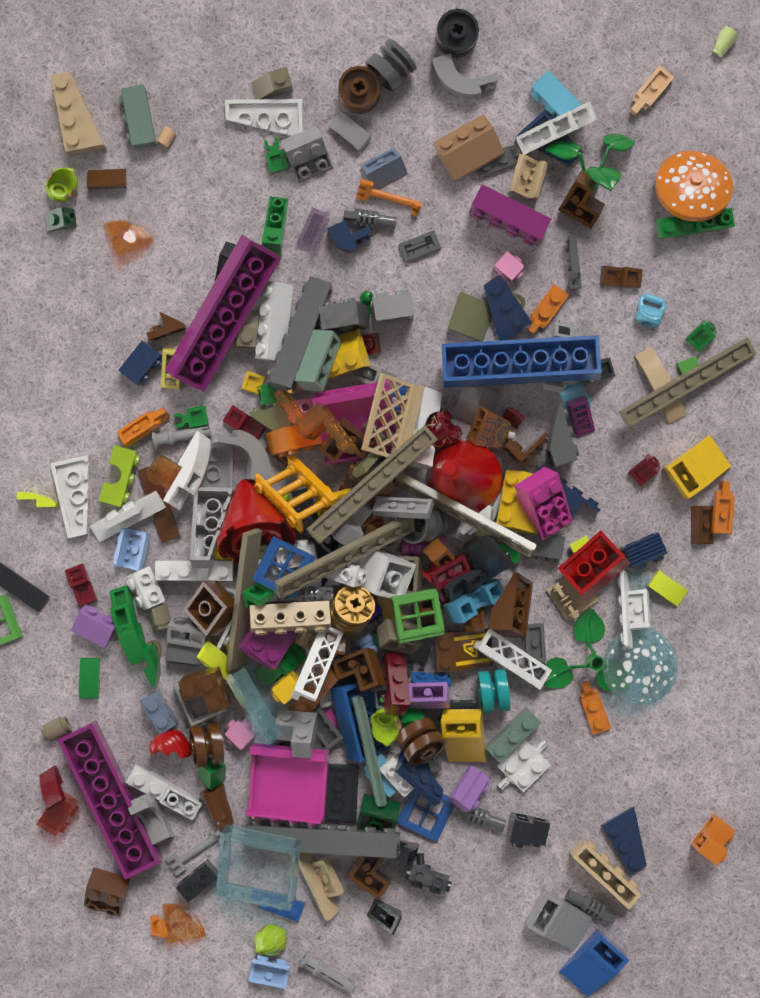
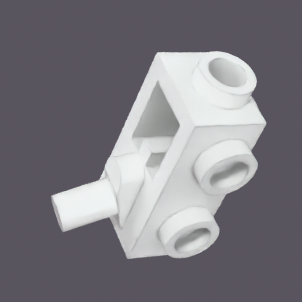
M351 563L325 576L324 578L328 580L324 586L333 587V585H341V583L352 587L363 586L367 578L366 570L361 569L357 564Z

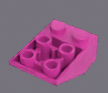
M543 467L514 486L518 500L541 540H545L573 522L557 472Z

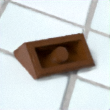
M126 169L88 170L87 188L89 190L127 188Z
M691 506V544H713V533H711L713 506Z

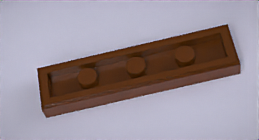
M157 464L138 470L146 495L157 491L163 501L167 493ZM165 501L163 502L166 508L153 514L162 543L181 537L171 506Z

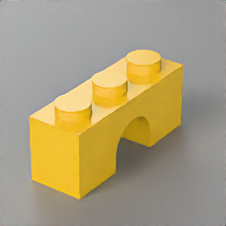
M294 669L279 678L272 687L273 693L271 694L278 703L281 701L285 704L292 699L291 695L299 678Z

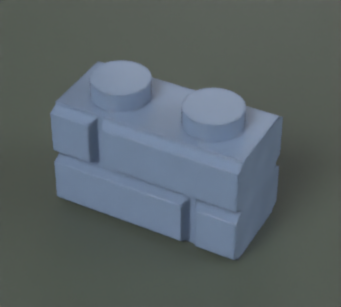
M158 689L143 698L140 703L158 733L162 734L175 726L178 720L165 698L162 699L163 695Z

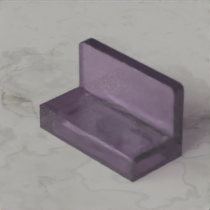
M312 207L297 243L315 251L330 217V212H322Z

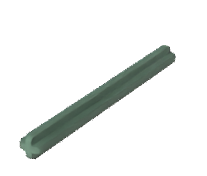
M357 695L352 698L375 803L378 807H382L387 804L375 746L364 697Z

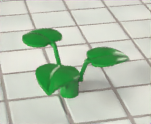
M617 133L605 135L603 143L608 147L600 167L591 166L588 170L585 169L583 155L579 152L581 146L575 142L567 140L557 141L550 144L545 149V152H550L554 156L566 160L575 159L578 156L582 171L586 172L596 182L593 190H597L599 185L611 192L620 181L621 173L613 168L603 167L609 151L612 148L619 152L627 151L634 146L635 140Z
M594 609L583 612L576 620L573 632L578 641H586L591 654L586 657L585 664L568 666L567 661L563 658H551L546 662L545 666L552 671L543 685L554 689L564 688L573 680V674L570 669L590 668L594 671H599L596 675V681L603 690L616 691L628 689L629 683L625 681L628 675L623 665L615 659H607L605 661L603 657L596 655V651L590 644V641L598 642L604 636L605 625ZM618 670L622 671L621 676L617 675Z

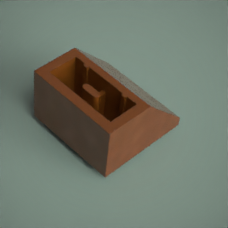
M93 867L86 886L84 906L90 910L106 912V914L111 916H121L130 878L124 879L123 875Z

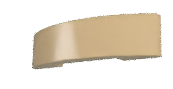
M652 347L635 355L653 391L671 381ZM680 399L662 409L669 424L686 415Z

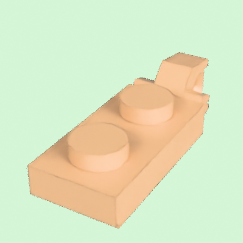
M659 65L635 94V97L632 99L635 104L629 112L635 116L641 108L646 111L670 84L674 76Z

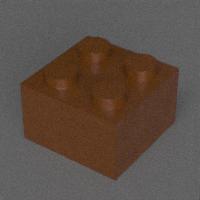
M203 581L183 610L206 636L221 635L232 620L235 599L219 581Z

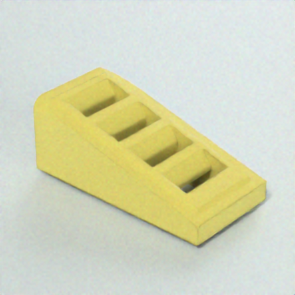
M164 348L162 351L161 388L180 389L181 381L170 374H166L165 370L167 363L171 360V358H167V355H173L176 349ZM165 378L176 379V385L173 382H165Z

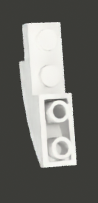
M196 431L181 457L178 465L182 468L163 500L178 510L181 509L189 493L195 496L207 468L211 440L199 431Z
M136 764L125 779V783L146 794L150 793L155 799L159 800V803L193 820L202 805V802L155 772H149Z

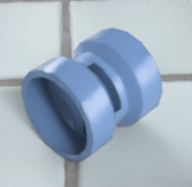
M367 634L354 641L355 646L359 650L372 648L375 650V653L379 651L378 647L372 644L373 638L371 634Z

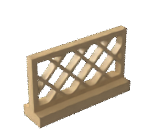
M380 373L361 450L388 458L412 437L425 387ZM385 379L388 380L392 386V389H390L387 392L384 388ZM402 386L407 387L404 397H401L398 390ZM394 392L398 401L391 404L388 395ZM384 398L387 408L381 411L379 403ZM400 404L402 410L401 414L397 416L394 407ZM390 411L393 420L387 423L383 414ZM377 418H380L383 426L376 430L374 423ZM395 423L397 430L392 435L389 426ZM385 430L388 439L382 442L379 433ZM375 437L378 445L370 448V439ZM389 442L392 445L391 454H388L384 447Z

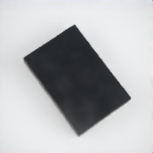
M329 763L324 821L356 823L359 765Z

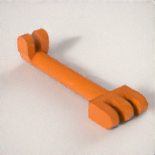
M360 180V186H358V192L356 193L357 199L368 202L370 196L412 207L411 214L414 216L419 215L422 202L373 189V181Z

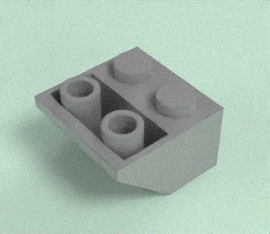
M316 126L281 140L298 183L333 169L323 138Z

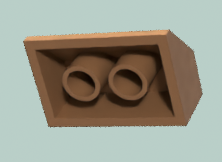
M484 114L434 142L436 154L454 182L505 155L494 128Z

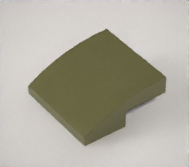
M460 292L447 329L483 342L492 317L489 303Z

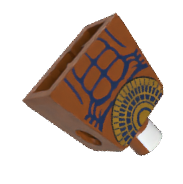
M480 405L466 439L476 446L501 448L505 440L512 441L514 439L515 431L510 429L511 422Z

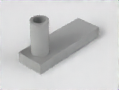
M377 497L372 513L373 516H382L384 525L394 521V517L429 519L434 502L433 499Z

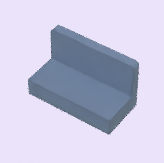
M395 147L361 165L369 181L374 182L373 189L377 190L408 174L402 157Z

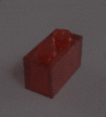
M65 791L63 792L66 800L52 809L46 808L36 824L55 837L60 832H65L69 825L66 821L70 816L74 817L79 809L77 806L79 800Z

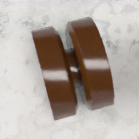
M354 66L347 69L339 79L338 95L344 108L354 114H364L374 109L380 99L381 85L379 77L366 66Z
M422 718L414 721L402 729L395 739L400 750L404 751V757L409 765L415 766L429 761L438 755L446 745L441 733L436 732L437 727L431 718Z
M218 722L207 723L205 733L201 725L189 726L190 749L195 767H207L208 757L212 765L224 764V748Z

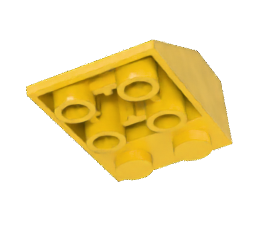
M708 435L662 468L682 497L689 499L714 481L731 465L712 437Z
M444 709L441 727L442 736L446 742L445 750L448 762H486L482 709Z

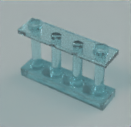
M248 662L233 671V675L229 676L228 680L266 744L269 745L284 736L276 721L278 711L250 663Z

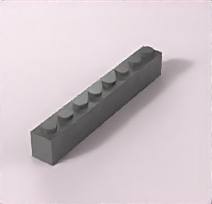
M252 820V823L245 825V849L397 858L400 856L401 832H395V828H384L383 831H376V827H364V830H359L357 826H345V829L338 828V825H326L325 828L319 827V825L300 826L301 823L282 825L280 821H271L270 824H263L262 820Z

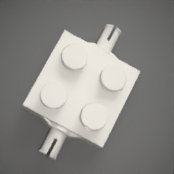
M543 739L535 747L526 740H523L501 763L498 762L496 764L505 775V778L497 785L504 790L512 783L525 792L551 766L541 753L549 744Z

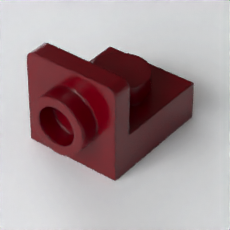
M648 453L628 473L642 486L659 472L661 468L659 466L660 462L655 456H651Z

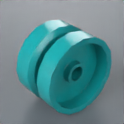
M505 669L494 670L493 682L488 671L478 672L477 688L483 714L494 712V700H496L497 708L500 712L510 711V695Z

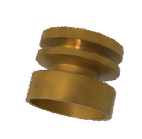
M346 586L341 589L330 607L331 626L343 632V635L352 636L363 631L375 611V602L369 591L361 586Z

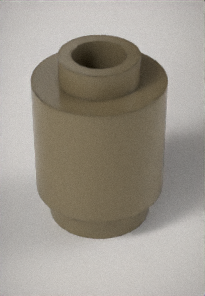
M162 602L149 608L152 624L156 630L168 628V624L171 621L168 605Z
M58 717L44 724L41 733L46 741L53 742L67 735L72 730V727L67 717Z

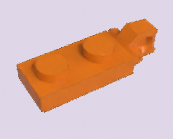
M553 284L531 314L532 324L529 326L528 332L534 334L539 327L544 329L568 298L569 294Z
M164 407L153 412L147 411L118 430L117 434L123 445L128 448L159 428L170 416Z
M719 481L718 490H715L711 533L732 535L735 496H733V491H730L729 481Z
M589 681L581 682L583 693H580V700L592 734L595 735L611 729L599 692H597L596 688H591Z

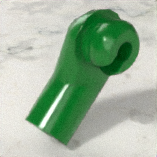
M363 291L360 295V302L367 306L370 318L371 301L374 295L372 292Z

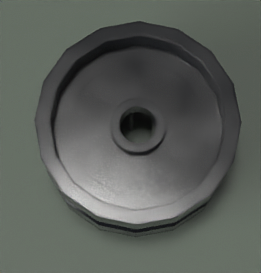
M452 9L443 14L438 21L436 42L441 52L445 55L451 53L453 58L465 57L471 53L478 39V21L473 14L464 9Z

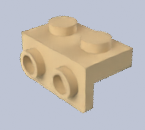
M519 154L509 191L525 199H537L541 191L548 162L537 161L525 154Z

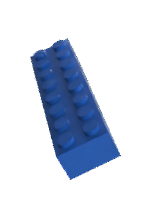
M599 335L442 344L444 388L600 380L602 373Z

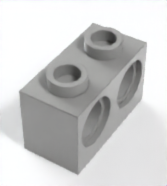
M173 615L168 624L166 643L202 649L210 636H206L191 618Z

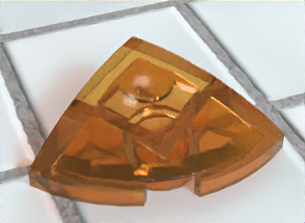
M113 220L103 224L119 258L155 242L143 227L138 224L129 223L127 220Z
M162 904L163 921L168 931V937L165 938L166 943L206 937L201 921L196 915H193L199 923V927L192 920L191 915L183 910H186V907L178 904Z

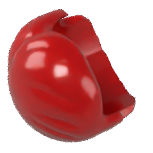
M168 729L162 734H158L149 744L151 755H155L159 751L166 756H170V753L175 752L180 759L188 758L192 755L187 738L177 729Z

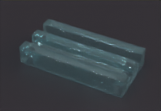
M649 571L628 572L631 591L635 590L634 576L636 575L638 589H643L641 575H644L645 587L649 592V608L652 609L651 588L647 586L650 582Z

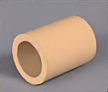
M164 126L156 142L168 148L176 132Z

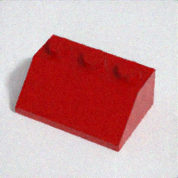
M600 530L559 566L558 570L588 601L624 570L630 562Z

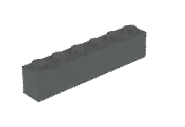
M309 276L308 282H304L302 297L296 302V313L289 320V331L283 336L282 349L277 352L275 367L270 370L268 380L273 388L294 394L297 386L295 381L296 373L299 370L313 330H318L321 324L319 307L325 306V303L329 302L333 292L330 282Z

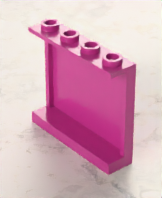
M385 380L384 383L386 392L391 389L388 380ZM378 382L312 394L322 442L342 416L362 429V426L369 420ZM390 394L388 397L391 404H393L392 394ZM384 398L379 403L381 411L387 408ZM390 411L383 414L387 423L393 420ZM377 418L374 424L381 428L383 425L380 418ZM395 423L389 426L390 431L394 434L397 430ZM391 444L386 449L388 454H391ZM346 448L336 463L324 456L325 465L330 464L332 466L339 465L344 461L356 462L361 459V457Z
M254 742L249 750V754H252L249 806L245 815L251 816L252 819H262V817L270 818V821L288 820L292 824L307 822L310 826L321 824L325 819L330 751L313 749L312 759L292 757L291 746Z

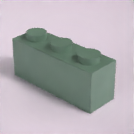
M144 84L122 88V95H119L121 107L125 108L126 114H123V121L125 126L129 128V133H126L128 144L132 145L134 150L156 146L157 142Z
M313 330L295 378L296 383L303 390L324 391L342 342L334 331Z
M525 707L485 747L501 763L541 722Z

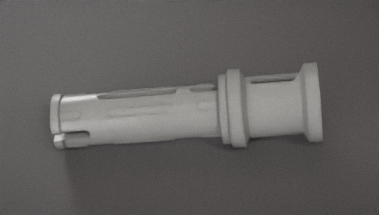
M210 425L179 431L168 429V432L157 434L152 432L154 448L158 449V447L166 445L174 446L178 442L192 440L196 431H199L206 437H212Z
M308 951L301 959L299 967L309 970L313 976H320L348 994L353 990L355 982L330 969L323 960H317Z

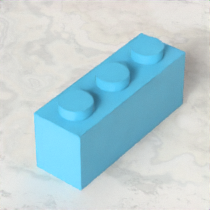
M549 70L530 89L532 92L531 97L536 102H541L545 106L544 110L550 116L558 117L582 105Z

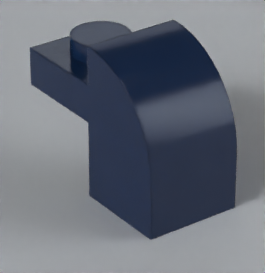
M345 220L327 228L334 245L341 251L348 253L358 251L356 243L364 244L372 236L369 226L351 234Z

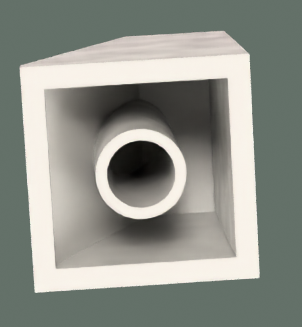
M381 549L353 562V564L359 565L361 569L366 570L367 573L366 581L361 587L375 595L387 598L406 594L416 564Z

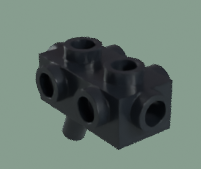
M417 853V865L413 864L411 869H407L405 880L411 882V886L422 889V886L430 888L429 891L440 895L441 892L449 893L452 881H449L450 875L431 870V865L425 864L424 853Z

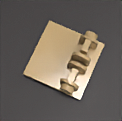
M566 577L546 589L566 621L578 617L579 613L599 601L596 595L586 601Z

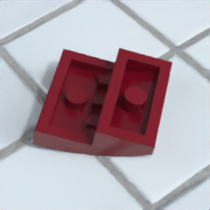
M461 555L430 572L433 586L437 588L439 601L443 605L450 602L446 599L444 586L458 576L471 571L465 555Z

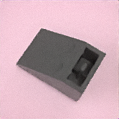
M562 404L554 407L546 445V452L551 467L577 461V456H579L578 447L573 445L572 437H574L573 429L571 426H568L566 421L569 418L566 407H562Z

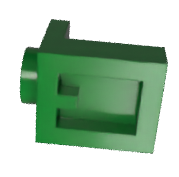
M703 319L685 339L700 352L716 337L717 328L712 322H706Z
M256 582L243 591L245 607L250 608V605L255 604L261 607L274 597V591Z
M294 643L288 648L277 666L286 675L307 658V654L300 645Z

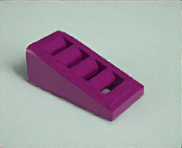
M583 395L567 401L566 404L577 437L595 431L587 398ZM581 406L584 407V408H582V409H580V410L575 411V409L578 408V407H581ZM585 412V415L576 417V415ZM587 418V421L578 424V421ZM589 424V428L580 431V427Z

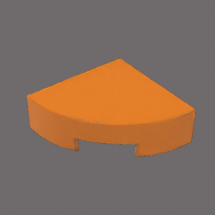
M158 915L150 916L151 935L160 938L168 937L164 921Z

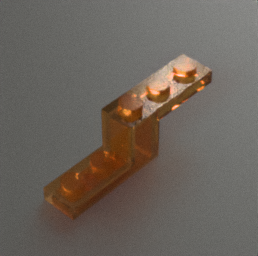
M279 389L274 393L278 399L277 404L283 410H286L288 413L287 418L299 428L297 431L301 437L315 440L326 431L331 438L336 440V446L342 453L354 454L358 450L326 405L317 402L304 414L288 392Z

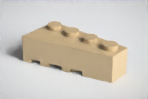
M65 72L51 75L65 152L69 156L107 149L72 74Z

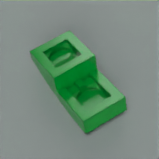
M150 642L145 645L141 652L147 662L143 672L151 686L155 687L161 676V664L154 643Z
M80 658L79 699H99L100 658Z

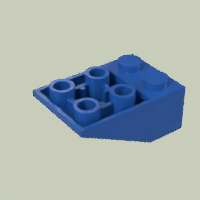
M597 928L559 972L588 997L616 976L629 962V959L617 945Z

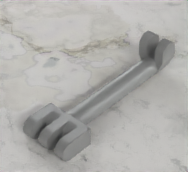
M218 829L212 836L179 857L177 853H174L165 859V862L175 861L169 868L172 870L178 866L179 869L173 872L177 876L186 870L185 862L215 842H223L227 839V836L223 829Z

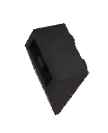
M489 535L469 540L454 555L455 558L465 555L471 571L476 569L482 570L484 582L489 581L515 564L511 560V555L507 551L502 550L498 546V541Z

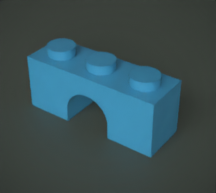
M490 579L484 582L471 595L466 592L452 603L448 602L443 606L451 623H464L478 614V608L495 604L504 589L499 579Z

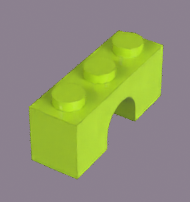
M116 445L113 446L109 464L115 465L120 469L121 478L115 484L103 482L98 501L118 507L128 503L130 493H127L129 485H133L135 475L133 474L134 467H138L141 458L138 456V451Z

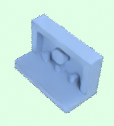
M121 528L113 565L137 571L143 569L151 534L134 529Z
M257 955V958L253 957L249 982L286 989L291 965L287 964V960L276 959V962L269 961V957Z

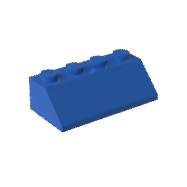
M356 678L333 685L330 692L343 737L342 740L347 759L363 762L366 758L352 698L357 695L364 697L369 723L370 717L377 709L374 708L372 691L361 692ZM372 736L376 755L391 748L390 745L385 746Z

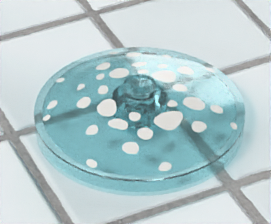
M639 629L632 630L633 649H628L622 644L620 633L610 642L604 655L605 666L603 673L608 687L617 697L632 704L644 705L658 701L670 691L677 677L678 659L673 645L663 634L656 630Z

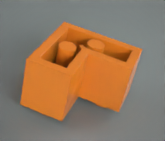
M317 421L283 427L266 433L271 456L278 454L279 458L299 453V449L304 448V451L316 449L315 445L322 443Z
M713 813L691 842V845L717 866L726 859L729 850L725 847V844L732 841L735 830Z

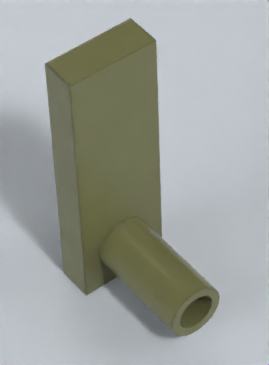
M368 421L362 426V429H363L365 432H366V428H367ZM379 433L382 442L388 439L387 434ZM390 442L384 446L385 450L391 444ZM369 452L352 471V474L357 479L366 473L380 456Z

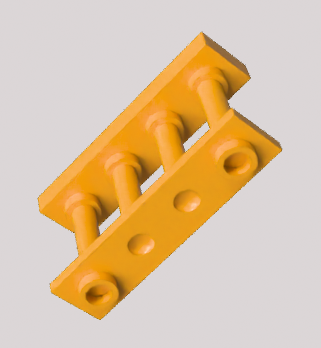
M293 454L287 457V469L273 477L264 480L258 473L255 474V488L259 494L262 493L287 519L291 527H295L301 533L303 531V519L323 508L329 510L338 502V497ZM289 476H294L297 479L277 491L271 487ZM301 486L308 490L288 502L282 498ZM312 497L320 501L300 513L293 509Z

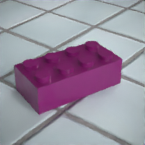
M483 184L469 210L473 218L480 221L485 219L489 221L491 227L495 229L501 227L507 230V235L514 238L519 236L529 246L540 243L552 220Z
M250 627L237 648L265 668L275 669L298 633H295V630L287 631L286 634L267 632L266 635H255V633H251Z

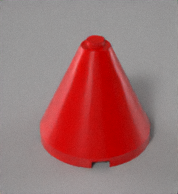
M461 440L458 443L440 449L434 455L433 466L427 468L426 486L477 513H480L489 505L492 506V503L501 492L503 483L501 465L496 456L487 447L476 446L468 440Z
M247 479L241 480L236 485L217 539L220 556L225 560L227 557L232 558L236 564H239L242 536L245 532L256 528L262 530L260 545L269 544L273 536L291 545H294L296 539L294 527L290 526L287 519L262 493L259 494L257 492L255 483Z

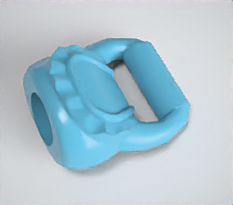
M647 293L642 295L638 301L636 321L647 327H659L666 309L664 299ZM644 301L660 305L661 308L645 306Z
M575 382L565 386L563 392H559L563 401V408L566 407L569 416L570 413L566 402L584 395L587 398L591 408L590 397L585 392L582 382ZM583 406L578 407V408L575 409V411L580 410V409H582V408H584V407H583Z

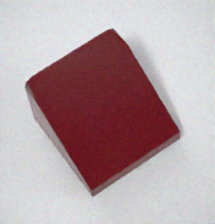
M508 407L502 415L503 418L511 422V426L515 429L525 418L524 415L511 407Z

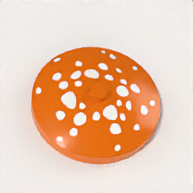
M683 151L670 156L660 166L655 179V192L661 205L672 215L687 221H705L718 216L727 207L733 193V181L728 169L715 157L699 151Z

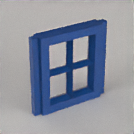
M273 536L252 580L276 591L275 582L265 578L271 565L281 568L276 579L278 580L282 578L285 571L289 573L294 572V570L287 567L293 554L303 558L298 569L314 562L316 556ZM279 548L290 552L284 565L274 561ZM300 590L288 595V597L296 600Z
M413 789L404 803L397 823L438 842L455 805L448 801L449 796L443 793L441 800L445 802L439 814H436L429 810L432 805L430 802H428L426 808L416 804L420 793ZM414 808L424 812L418 825L408 821ZM427 814L437 818L431 831L421 827Z

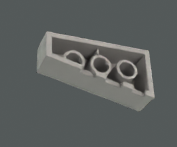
M198 488L193 502L190 550L192 568H212L218 550L217 539L234 493L233 488Z

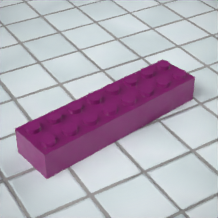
M241 235L165 368L172 377L205 392L281 260L280 256L245 235Z
M97 720L59 738L57 741L124 879L159 864L163 856L158 846L152 844L141 819L138 816L131 815L128 808L132 806L131 801L135 798L128 784L125 783V778Z

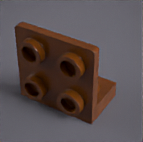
M547 432L542 433L523 452L521 451L523 447L516 440L506 441L502 448L517 463H524L534 455L532 451L535 448L540 449L548 441L546 439L548 434Z

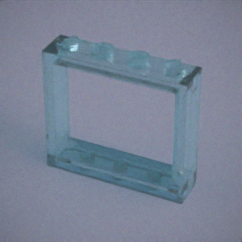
M227 824L220 835L216 895L226 897V899L240 900L244 903L259 904L262 907H273L281 911H290L296 902L301 839ZM231 842L290 854L288 895L228 882Z

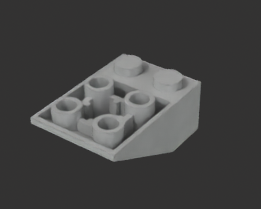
M544 888L526 918L525 923L527 928L539 935L575 950L594 917L582 912L578 907Z

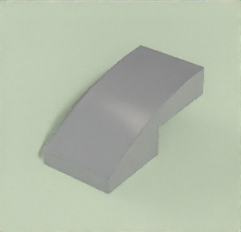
M341 111L328 125L332 131L359 152L372 138L369 133Z

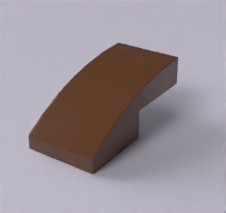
M601 266L600 285L641 288L643 269Z

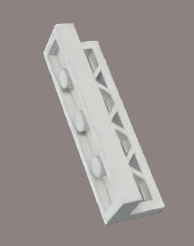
M332 627L326 628V631L317 632L291 698L298 700L301 695L316 701L343 632ZM327 632L337 636L335 642L328 644L325 638ZM327 649L329 658L321 660L318 652ZM319 665L323 673L314 677L311 669ZM313 682L316 689L315 693L312 694L303 690L305 684Z
M491 629L487 631L481 642L476 641L473 648L539 690L552 671ZM491 635L497 638L498 647L490 648L486 645ZM512 648L514 657L505 658L502 649ZM527 658L529 667L520 668L518 659ZM540 667L545 670L540 680L535 678L533 669Z

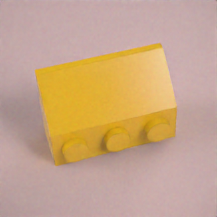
M360 329L338 336L342 342L328 380L371 366Z
M506 470L497 524L512 532L538 535L522 508L514 487L531 476L532 473Z

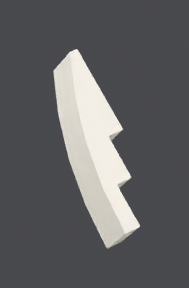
M587 102L515 138L522 153L527 154L598 119L591 103Z

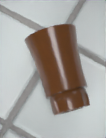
M219 784L211 790L209 788L204 789L199 793L217 829L222 830L234 824L225 784Z

